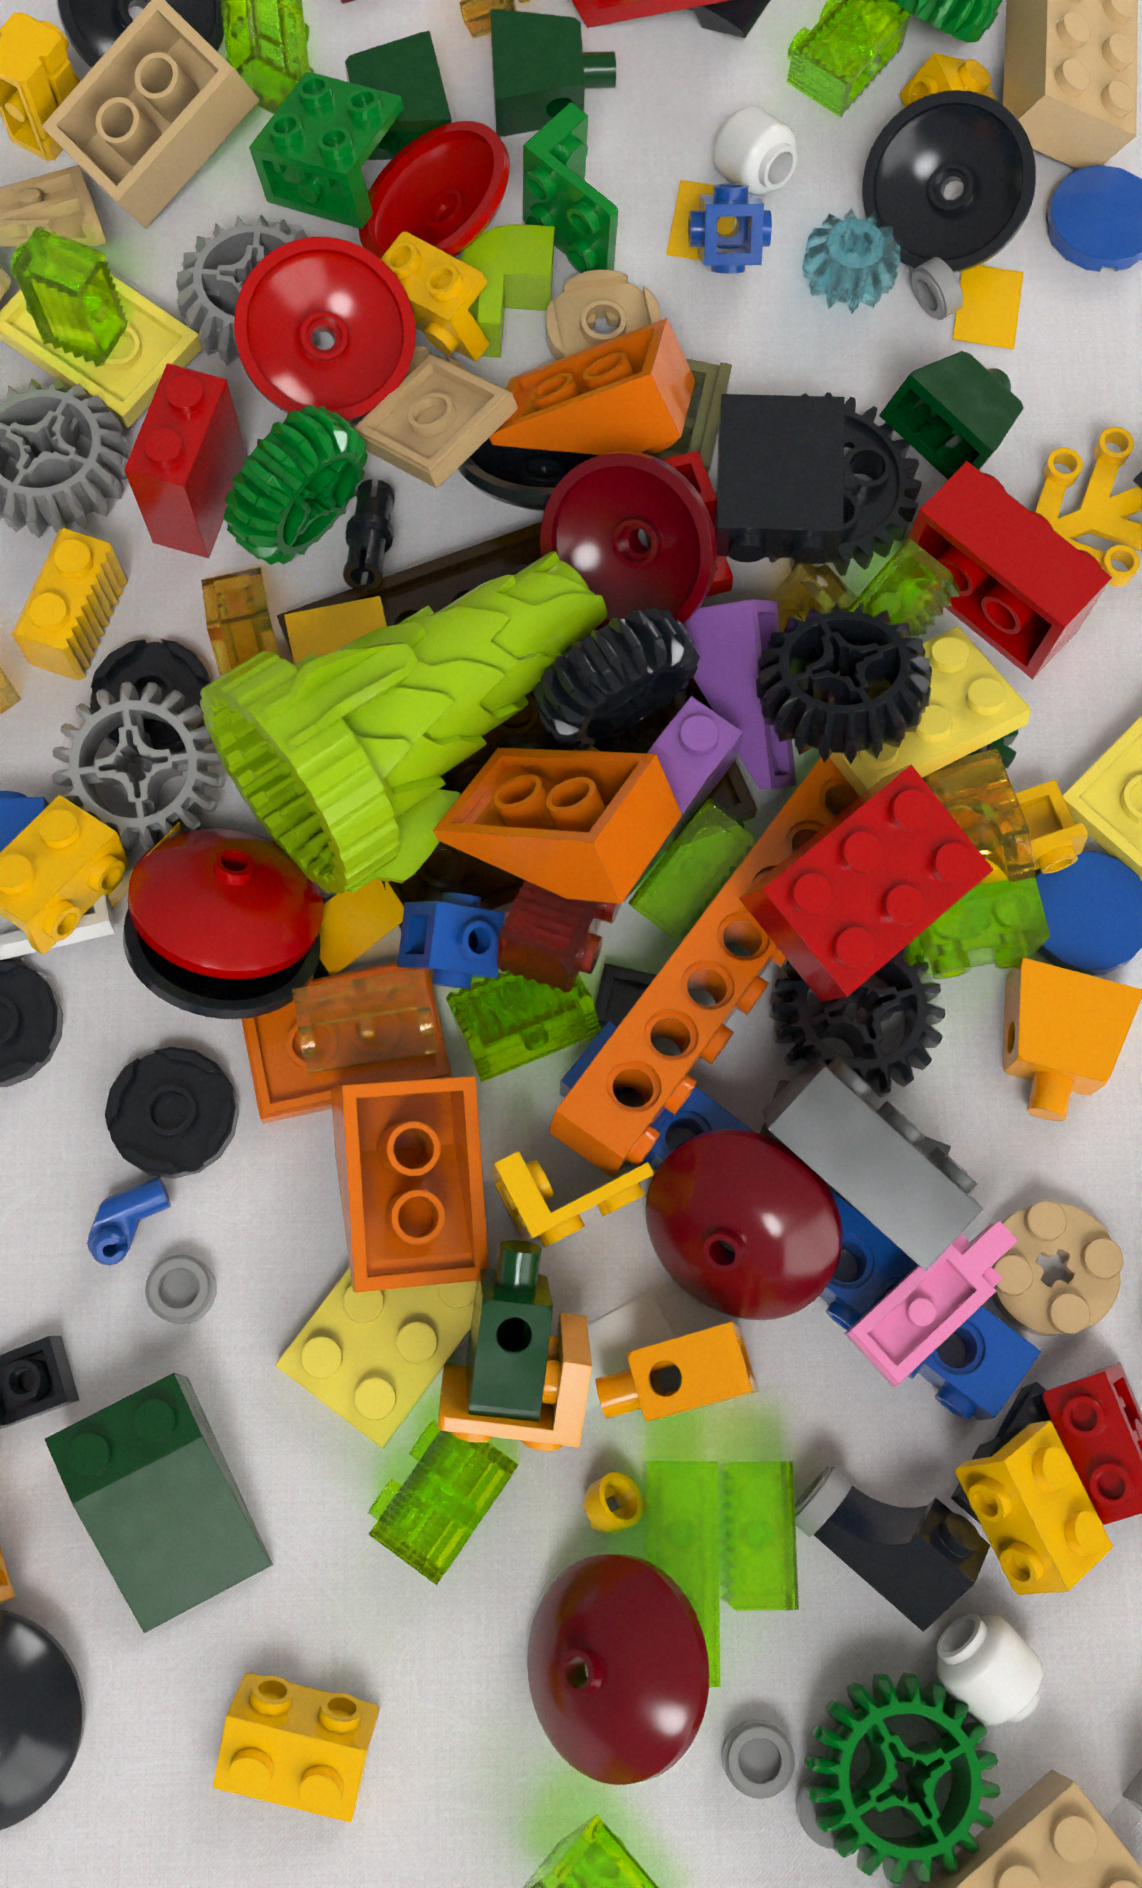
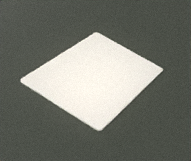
M652 1292L645 1293L587 1325L592 1370L586 1409L589 1410L600 1404L596 1389V1378L630 1369L627 1357L628 1352L676 1338Z

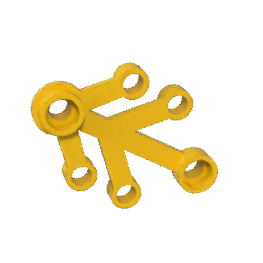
M1109 427L1101 433L1093 449L1096 462L1080 509L1061 518H1058L1066 488L1071 487L1076 482L1083 468V461L1081 456L1070 448L1062 447L1052 451L1042 470L1045 482L1034 511L1044 516L1051 524L1053 530L1076 549L1084 550L1095 557L1101 568L1112 577L1108 585L1115 587L1124 586L1131 581L1140 566L1139 556L1134 549L1142 551V524L1125 519L1142 512V489L1136 486L1110 497L1119 467L1127 461L1134 448L1132 435L1121 427ZM1105 443L1118 445L1122 452L1116 453L1109 450ZM1054 464L1066 465L1071 473L1059 472ZM1090 533L1122 545L1112 546L1105 553L1074 539ZM1119 560L1123 562L1128 571L1121 572L1114 569L1110 561Z

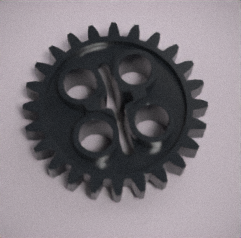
M826 392L825 396L833 397L831 393ZM850 397L844 407V448L849 447L852 450L844 458L843 535L837 560L825 559L820 563L813 564L816 577H821L826 563H833L840 576H846L852 558L864 570L870 566L874 555L873 551L886 558L892 548L893 540L901 542L904 539L909 526L907 522H912L918 507V503L915 501L922 487V482L914 479L919 466V460L905 458L910 444L904 439L892 441L894 429L887 423L881 426H877L874 423L878 410L875 406L868 409L862 416L855 413L856 399L854 397ZM855 474L867 475L874 481H863L858 479ZM769 558V561L774 563L780 558ZM791 559V572L796 573L802 564Z

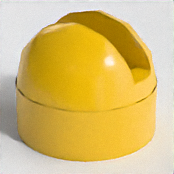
M611 1472L593 1482L584 1493L582 1509L586 1511L587 1517L591 1521L589 1525L602 1534L619 1533L635 1525L640 1520L643 1513V1499L639 1488L630 1477L620 1472ZM614 1497L619 1507L614 1512L610 1511L606 1500Z

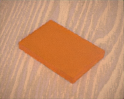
M398 962L318 978L311 980L301 995L286 1006L265 1015L241 1019L259 1116L262 1123L332 1109L331 1087L452 1078L430 973L397 967Z

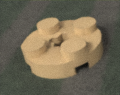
M591 270L573 276L564 283L563 292L555 298L554 302L552 297L547 307L546 341L550 353L555 360H559L660 321L661 312L654 295L644 285L642 292L637 286L627 283L628 275L614 270ZM599 318H606L608 326H618L617 330L605 335L591 330L595 328V320Z
M1052 1201L1038 1202L1015 1212L1001 1222L1018 1240L1013 1247L992 1265L1002 1277V1280L994 1287L996 1292L991 1297L997 1309L1008 1321L1034 1335L1056 1336L1075 1334L1097 1324L1103 1319L1117 1298L1121 1283L1120 1271L1124 1261L1120 1247L1111 1240L1107 1230L1101 1223L1080 1208ZM1040 1254L1048 1258L1058 1254L1065 1261L1063 1268L1068 1272L1065 1282L1056 1280L1048 1286L1040 1280L1044 1269L1036 1263Z

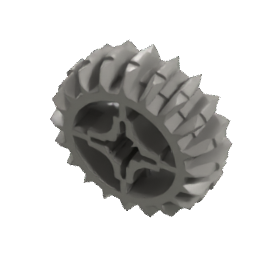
M262 214L255 225H246L237 216L235 228L225 230L215 223L213 239L197 236L196 252L183 253L184 260L182 265L184 270L177 272L176 280L178 289L177 305L180 315L184 317L185 325L199 334L200 345L207 355L219 352L220 359L227 366L239 357L235 343L234 318L237 299L246 278L260 260L276 248L291 241L308 238L304 230L291 234V229L284 219L273 228L269 227ZM315 333L312 336L313 343L316 341Z
M31 378L29 391L20 394L8 385V400L0 403V519L4 518L8 527L13 528L15 532H18L27 525L30 532L38 538L41 537L47 526H52L54 531L58 533L59 529H66V524L74 521L87 530L88 518L86 515L93 511L107 517L108 506L104 498L121 499L122 487L119 481L127 479L124 469L130 450L125 436L122 435L123 429L118 417L114 416L113 412H109L106 403L99 395L89 397L87 390L83 389L79 383L67 391L65 385L55 378L48 389H42L40 384ZM80 435L92 441L87 459L79 456L77 452L78 446L76 442ZM9 457L16 459L18 462L15 467L18 474L13 482L4 477Z
M124 682L119 690L120 702L116 703L115 698L107 690H98L96 695L101 707L99 711L95 713L94 710L80 703L76 706L75 710L85 720L81 728L78 729L67 723L61 726V733L74 741L71 749L55 747L52 750L54 758L69 763V769L53 773L52 779L57 785L73 786V789L63 794V797L78 807L83 806L82 810L115 830L125 852H132L138 835H140L144 850L148 851L155 844L159 843V831H162L165 837L178 822L183 821L192 830L201 829L203 824L192 813L197 805H200L204 809L214 812L218 803L209 796L204 795V790L206 786L223 788L226 780L219 774L208 772L209 766L220 765L222 762L216 749H204L213 741L206 726L196 729L204 716L202 709L198 705L188 707L181 712L184 706V695L173 690L162 701L161 688L156 683L151 682L147 683L139 700L135 686L130 682ZM143 719L158 720L173 726L181 736L186 751L174 753L170 749H154L150 734L144 731ZM123 725L124 727L118 728L119 744L116 750L110 756L95 759L97 750L107 735ZM139 754L152 763H157L152 764L150 773L143 771L147 777L142 781L124 772L128 770L129 763L136 764L133 758ZM183 771H187L184 785L177 797L167 807L156 813L155 807L160 806L159 793L162 785L170 778L183 776ZM94 784L123 785L126 788L129 802L135 805L136 818L117 816L110 811L100 799ZM175 832V833H173L172 835H170L169 838H171V837H173V836H175V835H177V834H179V833H178V832Z

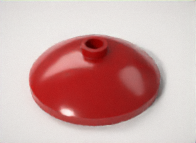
M458 121L432 129L409 143L384 167L368 191L373 215L364 228L359 229L360 242L363 248L381 259L402 232H408L453 257L463 252L489 226L503 201L510 174V160L502 140L493 129L485 124L475 121Z
M332 237L298 239L286 243L266 255L246 278L237 299L234 318L236 348L247 376L270 403L286 413H290L293 410L300 412L302 408L311 404L316 408L324 406L330 412L338 413L348 422L368 415L387 395L400 386L409 370L415 348L416 331L413 310L407 293L397 276L372 252L350 241ZM318 331L328 332L334 340V345L326 350L317 348L312 341L313 334Z
M202 828L186 831L168 838L151 852L157 845L155 844L139 859L133 869L129 882L127 901L130 917L136 930L144 941L159 955L189 971L223 979H250L271 975L299 961L311 949L318 937L324 912L322 894L318 884L308 879L297 864L275 842L257 834L230 828Z

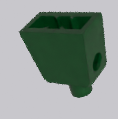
M490 9L496 134L499 137L538 131L570 102L584 112L585 89L616 87L615 51L583 52L581 23L575 17Z
M430 31L420 32L349 55L345 60L347 82L399 95L404 106L403 111L379 142L368 160H392L395 155L419 136L439 126L452 123Z
M960 351L912 371L879 416L949 480L966 461L980 470L998 449L1024 407L1021 400L1011 392V382L1006 373L997 368L986 369L970 353Z
M522 1240L503 1241L500 1243L497 1269L485 1268L479 1270L465 1362L469 1415L540 1421L553 1303L548 1278L538 1274L542 1248L537 1244Z

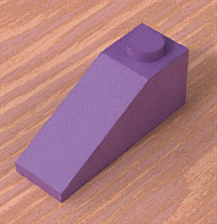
M750 599L699 608L685 622V629L695 642L694 648L700 656L697 663L698 669L693 677L711 709L744 732L738 754L759 790L796 786L792 739L779 742L778 735L775 732V725L765 723V718L761 713L760 699L756 696V679L759 678L758 661L761 658V652L767 650V644L771 639L772 632H780L777 601Z
M692 696L647 753L657 754L682 816L624 902L736 761L744 732Z

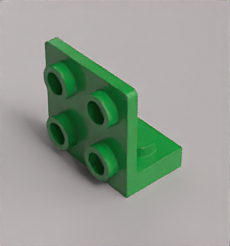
M312 72L305 73L249 146L266 201L363 229L373 215L361 167L403 111L404 106L401 96Z
M570 102L523 145V221L526 225L554 226V246L567 256L571 265L578 272L583 273L601 269L614 270L618 208L585 181L586 156L588 153V115Z

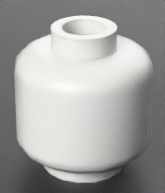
M747 106L735 112L719 127L714 145L716 168L719 173L733 183L748 185L749 194L764 195L772 190H776L790 179L797 165L795 134L785 123L762 108Z
M971 1613L960 1617L947 1627L937 1644L939 1656L937 1658L936 1675L946 1691L956 1701L963 1702L969 1706L968 1715L974 1721L986 1726L1004 1724L1007 1721L1016 1723L1030 1715L1039 1701L1038 1691L1043 1680V1664L1035 1651L1006 1619L992 1614L978 1616Z

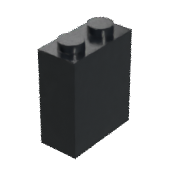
M721 394L717 465V556H728L735 561L745 563L756 562L763 558H791L793 561L801 564H816L825 559L837 560L844 521L845 397Z

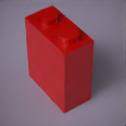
M169 363L166 364L124 471L152 542L209 559L224 521L225 509L228 506L225 502L226 495L235 486L232 478L241 471L245 464L244 457L247 456L227 379Z

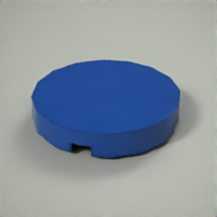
M1103 165L1081 168L1064 178L1052 195L1046 216L1050 226L1048 235L1052 245L1067 261L1085 270L1100 272L1102 267H1116L1115 271L1128 269L1142 260V179L1122 168Z
M1088 851L1077 855L1078 860L1063 870L1050 874H1043L1041 872L1030 884L1025 904V930L1037 952L1054 966L1081 973H1091L1089 975H1105L1126 965L1142 948V881L1134 871L1119 859L1096 851Z

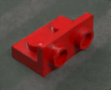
M1121 1363L1096 1370L1081 1379L1045 1391L1043 1400L1054 1428L1102 1524L1106 1525L1142 1514V1413Z

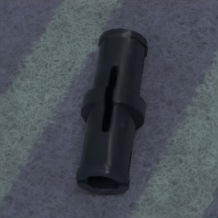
M368 479L358 486L355 515L347 522L345 540L349 550L347 562L343 570V578L350 587L356 590H361L364 572H368L366 591L378 588L383 578L384 554L392 546L394 534L392 524L390 523V516L395 493L394 489L382 480H378L376 497H371L372 479Z

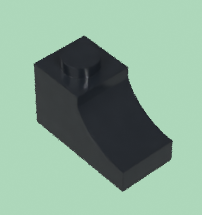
M853 1485L835 1512L814 1534L819 1541L922 1632L931 1626L975 1584L990 1548V1544L979 1535L977 1529L967 1518L953 1513L936 1497L927 1506L913 1508L898 1507L877 1501L865 1495Z

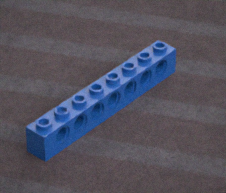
M610 1020L560 1082V1095L564 1098L618 1028ZM629 1087L616 1088L613 1090V1093L616 1095L619 1091ZM695 1087L676 1115L664 1109L652 1127L660 1132L661 1135L640 1166L649 1162L651 1166L658 1169L660 1164L671 1153L666 1143V1134L675 1128H686L696 1135L722 1129L754 1131ZM830 1190L841 1218L843 1232L842 1249L853 1255L857 1262L858 1271L853 1282H841L832 1277L819 1296L830 1304L825 1311L826 1314L847 1331L882 1298L886 1290L892 1289L918 1264L863 1214ZM981 1306L953 1332L962 1340L965 1347V1357L958 1368L946 1365L940 1359L937 1349H935L907 1376L913 1379L918 1372L939 1389L934 1396L935 1399L948 1411L969 1422L972 1416L979 1421L996 1418L1041 1353L1038 1348Z

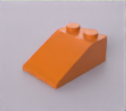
M662 319L510 378L506 390L513 393L519 409L489 437L492 444L496 446L594 455L617 451L640 453L645 450L647 453L653 454L672 446L682 436L696 380L668 319Z
M497 748L433 829V832L438 841L566 899L622 904L682 814L657 754Z
M476 1076L331 1087L335 1156L353 1292L477 1281L479 1270L489 1268Z

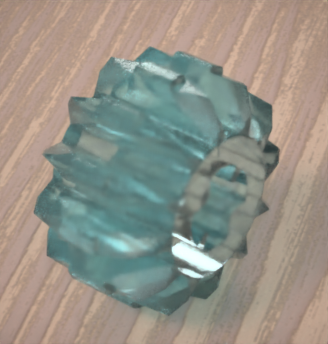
M851 208L844 216L843 221L834 215L828 214L826 220L822 223V227L814 228L808 237L807 253L804 254L802 263L803 277L810 279L811 296L827 294L828 310L837 302L846 303L852 314L859 307L860 301L874 309L877 302L880 301L882 294H889L890 289L895 285L898 275L896 269H898L901 260V246L893 243V226L876 227L875 212L866 220L857 219Z

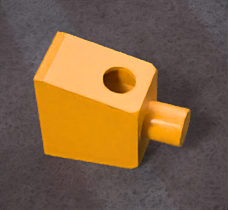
M1024 957L1007 974L1005 984L1002 1067L1003 1071L1009 1075L1033 1081L1027 1107L1029 1114L1046 1120L1064 1121L1067 1117L1072 1092L1092 1095L1107 1084L1141 1002L1142 989Z
M728 1322L627 1353L630 1369L595 1379L600 1405L606 1419L642 1409L645 1422L656 1421L759 1392L740 1326L734 1322ZM676 1365L682 1376L681 1386L677 1390L665 1393L660 1388L658 1382L661 1369Z

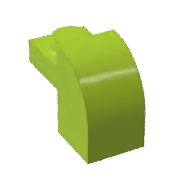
M523 224L498 226L483 232L463 252L460 261L481 271L487 279V285L468 308L490 343L481 357L501 358L505 308L547 311L552 293L554 226Z

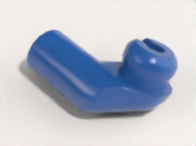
M160 1177L107 1197L102 1201L89 1231L87 1241L88 1249L97 1262L109 1266L121 1262L130 1250L140 1220L171 1207L170 1198Z

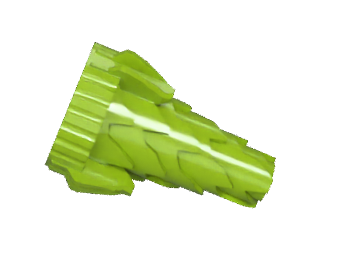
M552 551L515 575H504L475 587L436 613L428 605L399 624L376 629L344 645L333 653L320 657L313 653L298 663L292 664L285 658L281 659L276 653L259 652L207 684L201 690L200 695L202 699H200V707L204 714L203 719L221 762L235 783L240 795L248 804L259 823L268 832L271 839L297 864L308 879L318 884L326 892L343 894L346 891L354 893L373 879L403 883L417 872L440 841L437 840L433 829L461 795L456 791L441 790L440 788L446 784L441 776L484 747L486 741L482 738L483 735L524 709L529 703L525 695L533 691L538 683L541 682L540 678L544 671L554 667L556 657L564 655L572 649L573 642L582 641L592 632V629H596L608 617L602 595H596L590 591L580 574L566 562L560 561L557 553Z

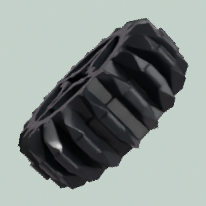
M836 602L831 612L827 614H821L811 607L805 622L789 617L786 627H784V632H772L771 639L767 644V650L761 652V658L758 661L759 678L756 679V696L760 699L761 713L765 718V723L775 725V732L778 735L779 742L794 739V745L799 755L811 748L819 749V754L824 763L832 753H844L849 763L852 764L858 751L865 750L877 759L883 750V743L899 748L902 740L905 739L906 732H916L917 726L922 719V713H925L926 707L930 703L932 667L930 666V659L925 658L926 651L923 647V640L911 638L908 622L891 625V619L887 610L874 617L867 615L863 602L855 612H843Z
M657 607L647 608L643 612L640 610L631 611L623 619L613 618L603 628L599 630L592 629L591 634L582 641L573 642V648L566 654L556 657L554 661L555 666L544 671L540 678L541 682L538 683L533 692L535 696L533 704L540 714L538 718L548 734L551 733L553 738L559 744H562L565 749L587 750L592 745L602 746L614 737L618 736L620 739L625 732L634 727L639 728L642 722L650 717L657 716V712L662 707L674 701L677 693L686 689L689 679L694 677L698 669L697 663L700 659L699 654L694 648L695 642L681 621L676 620L669 610H659Z
M908 944L873 974L890 986L889 988L873 987L865 981L848 997L833 999L834 1003L824 1006L819 1014L809 1016L807 997L810 987L787 960L783 969L789 978L777 979L772 990L773 993L784 1001L773 1003L769 1010L770 1018L787 1023L775 1030L773 1034L774 1042L777 1044L794 1042L795 1044L784 1058L786 1065H796L803 1059L808 1062L815 1054L829 1064L838 1056L860 1075L867 1084L869 1082L873 1091L880 1098L887 1096L891 1092V1079L902 1087L909 1085L914 1080L911 1067L924 1070L932 1061L925 1048H936L942 1040V1034L930 1025L940 1023L944 1019L945 1009L938 1005L927 1003L936 998L941 992L940 984L934 982L922 984L920 978L929 969L928 961H918L910 966L905 961L911 950ZM850 1003L858 1004L857 1010L862 1006L868 1013L871 1012L863 1024L856 1023L857 1016L850 1020L846 1014H843ZM903 1010L905 1030L902 1042L894 1052L883 1056L879 1045L884 1039L881 1022L889 1020L895 1012ZM831 1037L842 1039L851 1048L854 1058L837 1053L821 1039Z

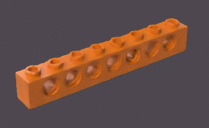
M821 757L555 1110L548 1133L615 1179L627 1161L636 1167L640 1166L661 1135L660 1132L652 1127L664 1109H667L674 1115L678 1113L698 1081L689 1076L697 1063L703 1058L711 1065L734 1033V1031L725 1026L736 1009L746 1015L752 1010L769 984L760 976L772 961L782 967L787 961L786 957L739 898L836 817L827 808L842 812L860 797L830 758L825 763ZM724 943H738L747 949L750 956H736L726 948ZM688 990H704L714 998L716 1004L712 1006L701 1005L691 998ZM657 1037L668 1038L679 1047L681 1054L676 1056L664 1055L655 1049L651 1039ZM619 1087L632 1088L642 1096L645 1105L636 1108L627 1107L616 1099L613 1090Z

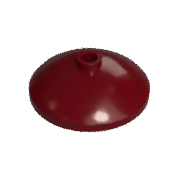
M617 451L601 454L586 460L574 467L561 479L553 490L543 513L540 533L542 557L549 552L555 551L560 561L566 562L580 574L590 591L603 597L608 617L595 630L608 625L613 618H625L631 611L640 610L643 612L647 608L655 607L659 610H669L676 620H680L684 624L697 612L709 593L717 563L716 535L709 511L703 499L687 478L668 463L656 457L633 451ZM640 529L645 530L651 538L650 548L641 544L638 537Z
M722 1129L701 1133L676 1147L660 1164L649 1185L645 1207L646 1224L651 1244L658 1259L672 1279L684 1291L713 1310L747 1320H771L794 1314L811 1304L824 1291L838 1267L843 1245L841 1218L833 1195L824 1180L786 1145L773 1138L738 1129ZM719 1240L729 1243L733 1247L734 1252L724 1248Z
M604 1554L585 1558L567 1568L551 1584L536 1611L530 1631L527 1655L530 1694L544 1733L556 1751L569 1765L593 1780L612 1785H627L647 1781L661 1775L674 1766L693 1743L701 1726L708 1700L710 1671L707 1646L701 1624L689 1599L677 1583L662 1569L649 1561L627 1554ZM585 1665L588 1669V1678L586 1676Z

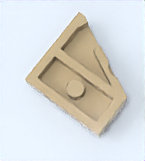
M80 165L0 187V247L99 246L107 243Z

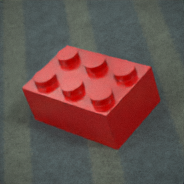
M968 461L919 509L896 566L898 570L1032 680L1078 632L1112 579L1101 568L1095 557L1084 550L1076 549L1053 530L1051 524L1044 516L1037 512L1029 511L1010 496L995 477L980 472Z
M909 765L881 778L739 899L820 1001L848 997L994 869L915 768Z

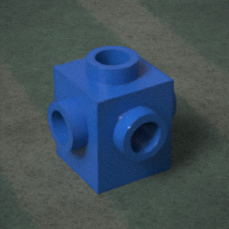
M717 184L714 185V194H699V211H689L688 243L689 247H698V256L703 265L711 266L712 272L726 274L745 272V265H762V247H769L771 242L772 217L770 210H764V203L756 194H748V185ZM720 217H736V227L731 233L721 234L717 231V221Z
M442 893L441 902H405L397 967L433 972V985L471 989L472 977L497 978L499 963L503 958L506 947V939L503 932L505 913L480 909L481 897L460 893Z

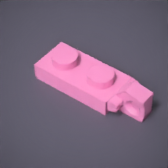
M1000 1220L995 1224L990 1223L971 1242L960 1234L927 1271L919 1265L915 1266L848 1329L844 1335L892 1387L897 1386L996 1292L994 1287L1002 1280V1277L992 1265L1013 1247L1018 1240Z

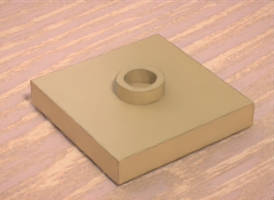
M430 354L402 381L396 390L387 395L354 428L359 436L366 441V451L437 489L519 408L512 392Z

